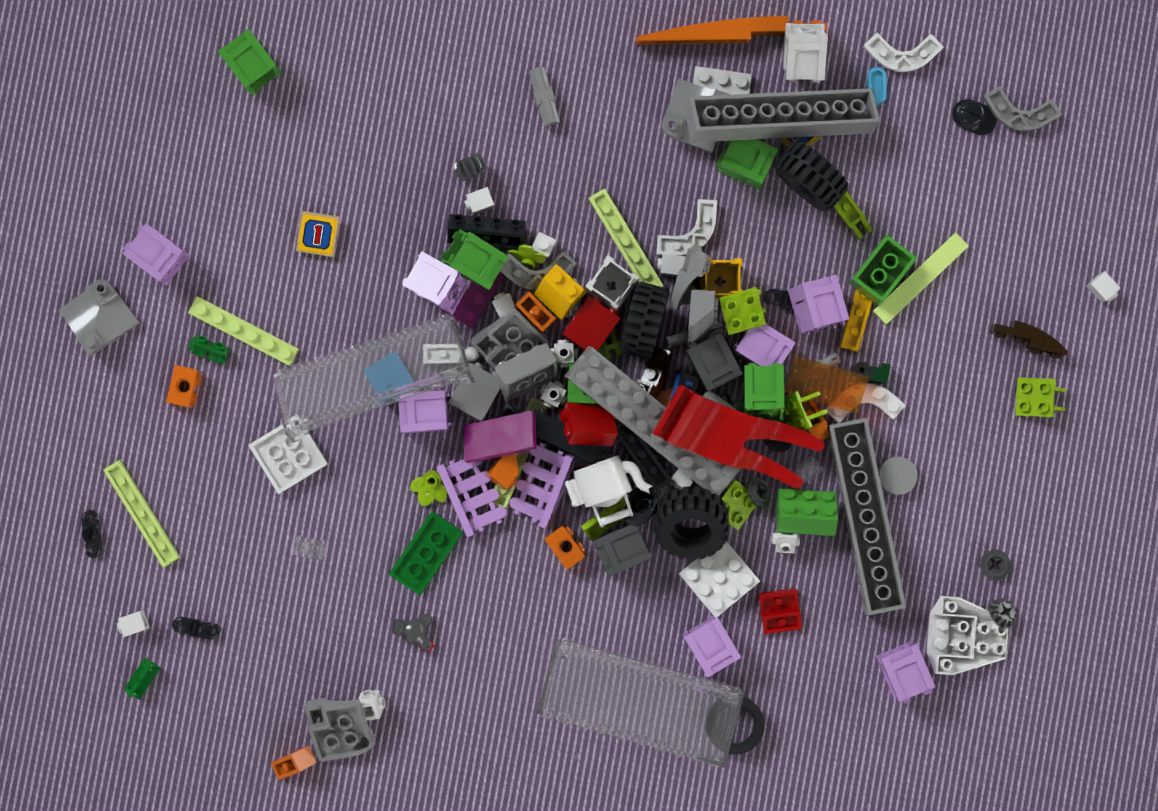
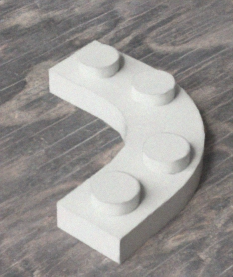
M878 33L863 45V48L876 62L896 72L917 70L925 66L944 48L932 34L916 48L905 52L895 50Z
M698 199L697 220L694 228L689 233L681 236L658 235L657 255L684 256L687 254V250L694 244L703 247L710 239L715 228L717 200Z
M863 383L843 390L826 409L828 410L827 414L837 423H840L851 409L861 403L873 404L892 420L895 419L906 405L884 387Z

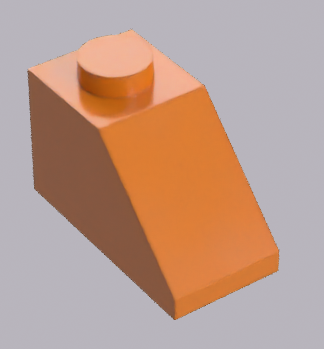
M812 399L802 403L806 416L820 412ZM821 416L811 420L813 427L805 432L821 440L828 438V425L824 417Z
M516 454L498 457L485 475L503 490L508 489V487L512 488L517 482L518 466Z
M308 745L271 762V765L278 780L299 773L317 762Z

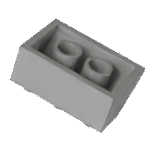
M691 290L688 345L696 342L698 345L709 334L713 333V326H717L718 298H715V291Z
M547 343L536 345L532 350L519 353L514 358L502 361L494 367L495 376L507 403L542 387L544 384H548L549 381L552 382L558 379L557 360Z

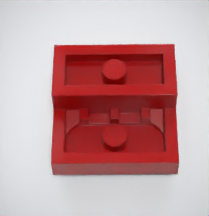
M796 588L758 593L764 634L802 629Z

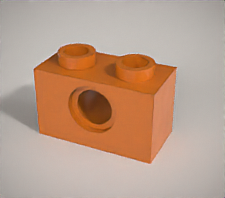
M529 291L515 304L520 312L542 333L556 321V318Z
M175 365L166 402L192 408L198 398V394H196L197 386H200L202 382L201 371ZM184 382H188L190 385L187 392L181 390V385Z
M562 525L544 540L566 570H568L586 557L584 555L586 550L580 541L576 544L572 537L575 535L568 526L564 528ZM569 541L572 544V549L569 552H564L561 549L562 542Z

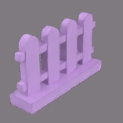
M542 442L540 445L537 444V449L529 451L532 456H535V460L533 463L527 462L523 465V471L529 474L527 480L517 481L516 488L522 493L520 498H511L509 505L515 509V514L519 515L522 512L533 517L532 521L535 523L540 520L539 526L546 529L551 527L566 488L565 482L569 481L577 456L571 453L563 456L564 451L554 452L545 448L547 444ZM540 460L553 464L552 469L548 470L539 466ZM558 467L561 468L559 474L556 473ZM533 478L545 481V487L542 488L533 484ZM527 495L539 499L538 505L526 501Z
M463 459L455 463L454 460L449 461L450 465L447 467L445 464L437 466V470L467 537L474 535V530L476 529L479 532L483 531V526L494 521L497 524L502 522L501 518L506 516L507 510L502 506L495 507L493 501L498 499L499 492L496 489L488 490L485 484L490 481L485 476L488 471L480 472L478 465H481L483 461L466 463ZM473 468L476 475L462 480L460 473ZM455 476L458 483L453 484L451 477ZM481 486L483 493L470 498L467 491ZM462 493L465 498V501L461 502L459 495ZM489 503L491 510L478 516L475 509ZM471 511V514L473 516V518L470 520L467 516V512Z

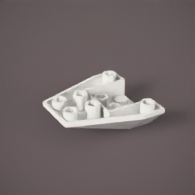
M940 596L930 612L927 654L935 674L955 675L1006 659L1008 628L998 626L991 618L990 611L960 597Z

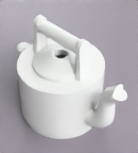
M618 455L574 471L575 479L565 482L572 506L576 507L582 504L586 508L592 506L601 528L606 524L633 516L627 493L632 491L626 473L632 476L634 483L641 491L650 494L649 488L652 485L644 482L641 471L634 462L621 461ZM624 496L627 509L600 518L596 507L612 506Z

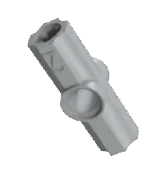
M537 67L530 70L529 75L534 89L533 95L536 105L539 107L544 127L560 123L555 106L554 93L549 85L545 67Z

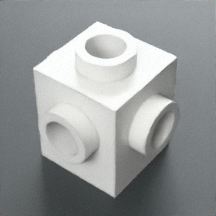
M558 340V344H554V348H550L559 367H569V363L574 364V359H578L577 348H573V343H569V340ZM563 349L567 350L568 352L567 356L565 357L560 355V352Z
M549 381L548 385L544 384L539 393L542 395L543 405L550 409H553V407L558 408L559 405L563 406L568 398L565 395L567 390L563 389L565 385L558 381H554V383ZM551 391L557 392L556 398L550 397Z
M776 530V533H772V544H775V552L795 554V548L800 544V535L778 533Z
M366 690L361 692L359 699L366 721L380 719L383 708H385V699L381 697L380 691Z

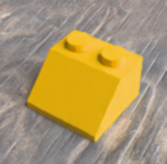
M555 264L542 279L534 295L563 320L588 291L564 269Z

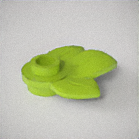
M525 244L519 245L518 251L509 250L508 252L529 270H534L538 263H544L546 260V256L543 253H536L533 247Z
M427 471L423 477L415 478L410 485L411 491L418 492V501L423 507L430 505L434 499L441 503H444L447 499V490L444 484L441 483L442 479L437 471ZM429 478H434V479H435V482H434V483H430V482L428 481V479H429Z

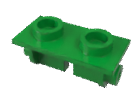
M195 335L189 341L191 344L188 348L192 354L203 358L206 352H208V360L218 364L226 362L227 356L225 355L231 350L223 343H214L200 335Z
M145 657L123 690L127 692L128 696L140 700L161 667Z

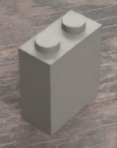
M475 362V364H469L448 403L472 417L484 421L501 388L495 372L492 371L490 374L485 371V366Z

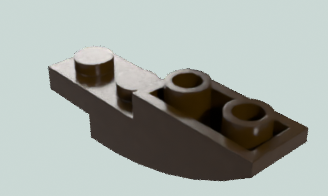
M1015 320L1011 322L1010 327L999 324L991 325L990 333L995 334L994 337L1006 339L1007 336L1014 338L1013 341L1019 343L1027 341L1025 348L1031 349L1030 353L1042 355V352L1049 353V357L1060 359L1061 356H1066L1068 353L1055 338L1027 323Z
M655 346L652 358L649 359L641 380L637 379L636 383L657 400L670 374L667 372L674 353Z

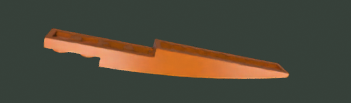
M789 16L739 18L682 26L636 37V45L750 43L751 36L785 35L786 23H789ZM801 20L792 21L793 24H824L825 33L827 32V23H822L821 20H813L811 23H803Z

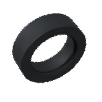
M732 694L719 698L711 705L706 715L705 726L708 737L719 750L728 754L738 755L749 752L758 745L764 733L765 723L762 712L752 700L742 695ZM729 706L744 707L753 717L752 733L746 740L739 743L727 742L717 733V717L722 710Z

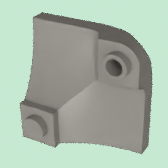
M678 78L661 124L662 131L675 140L712 153L716 141L691 143L684 107L690 96L730 94ZM673 122L675 127L669 128L668 123Z
M694 244L687 250L683 268L679 270L669 308L676 310L683 304L690 305L691 290H698L700 285L695 279L709 272L711 266L710 256L702 251L701 245Z
M104 279L96 280L84 292L59 309L77 337L78 342L90 356H93L105 346L112 344L140 323L113 285ZM103 285L104 290L99 292V286Z
M512 307L506 314L488 327H484L471 339L472 346L485 357V360L493 368L502 361L514 358L519 353L532 350L538 340L542 341L540 345L547 343L549 346L546 336L540 330H537L515 307Z
M320 698L307 701L304 709L310 724L308 730L319 762L360 755L372 748L375 737L372 728L369 729L360 699L333 701Z

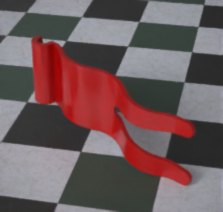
M679 384L652 434L674 446L728 466L761 472L793 488H800L803 485V479L766 456L746 449L744 447L745 441L748 439H769L792 443L815 451H821L824 448V442L821 439L801 429L779 421L745 414L705 398Z

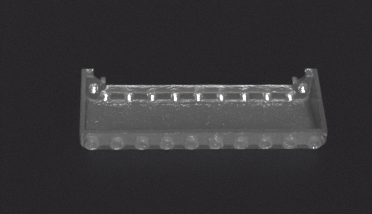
M450 314L442 315L434 321H424L416 327H406L398 333H388L385 337L379 339H370L361 345H351L343 351H333L325 357H315L307 363H297L289 369H279L273 375L285 435L292 443L302 440V433L308 435L310 430L452 383L459 385V381H465L466 385L475 383L457 320L454 316H450Z
M559 639L551 653L537 714L542 715L546 719L554 718L560 720L564 724H575L585 730H596L602 735L610 734L620 740L634 741L641 746L648 745L658 751L665 750L672 752L676 756L690 757L696 762L704 761L714 767H725L744 691L734 686L571 640Z

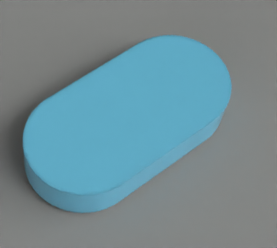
M880 67L870 69L867 74V89L872 88L876 106L883 104L887 98V76L884 69Z

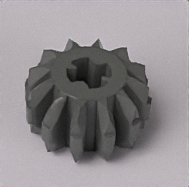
M479 153L466 157L453 166L456 176L461 181L468 180L487 169L486 162Z

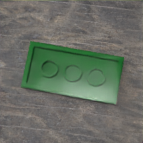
M431 511L389 572V575L420 596L464 532L434 511Z

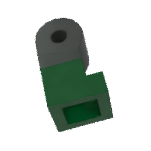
M858 362L853 366L852 373L857 379L886 384L891 364L882 363L879 368L869 366L866 362Z

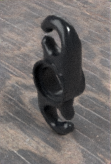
M779 289L765 291L763 299L766 304L769 305L771 303L768 296L773 293L776 297L772 302L773 306L779 305L783 309L793 310L792 303L785 305L782 302L783 295H789L788 291Z
M87 510L81 518L82 537L85 540L86 549H89L90 546H96L97 551L95 553L86 551L88 557L96 558L102 551L101 530L98 527L99 520L95 519L90 523L86 518L88 515L97 517L98 513L94 510ZM91 528L97 532V536L93 540L87 537V531Z
M178 617L172 623L173 630L178 633V622H184L185 627L181 630V633H187L192 637L212 640L220 634L218 624L213 625L215 633L210 635L208 628L212 624L210 622L205 623L200 619ZM195 622L201 625V631L198 634L193 633L191 630V626Z

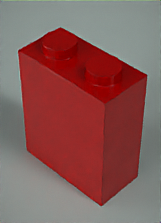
M589 296L562 335L584 351L590 346L598 352L621 318L618 317L619 313L613 308L607 309L604 307V302L598 297L594 296L592 298Z
M567 402L564 410L560 413V420L564 424V435L567 436L568 444L613 446L618 435L615 420L599 404Z

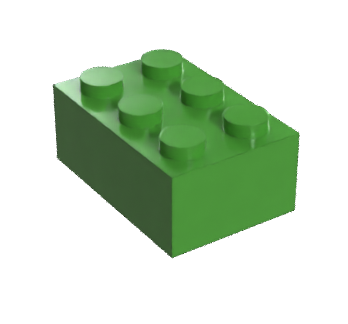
M886 235L852 277L849 284L877 306H880L917 257Z
M778 488L776 500L777 532L835 536L838 523L836 492Z

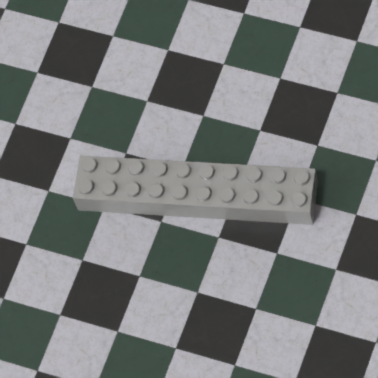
M872 88L690 96L684 107L691 143L872 134L880 123Z
M588 346L565 374V378L703 490L708 489L712 494L715 493L720 496L741 469L713 461L674 446L652 434L666 407L593 347Z
M863 418L828 425L829 441L865 614L873 615L906 608L868 419Z

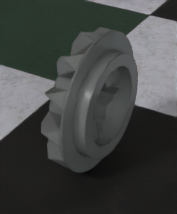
M759 477L750 479L746 486L750 501H753L754 505L760 508L767 506L771 500L768 485Z
M993 549L985 552L981 557L979 566L982 574L988 579L1000 580L1009 573L1011 562L1005 552ZM991 559L1000 561L998 564L999 571L995 568L988 569L992 565Z
M1004 598L996 599L990 605L991 618L1002 628L1012 627L1017 622L1016 617L1018 614L1014 612L1015 607L1010 605V601H1005ZM1002 611L1007 612V614L1001 615L1000 613H1002Z

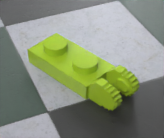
M846 192L836 203L834 209L856 238L860 240L863 236L855 224L860 221L868 233L872 232V228L849 193Z

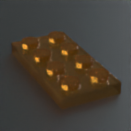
M794 355L784 392L792 394L798 391L800 397H805L820 391L821 395L811 399L812 401L858 414L869 377Z

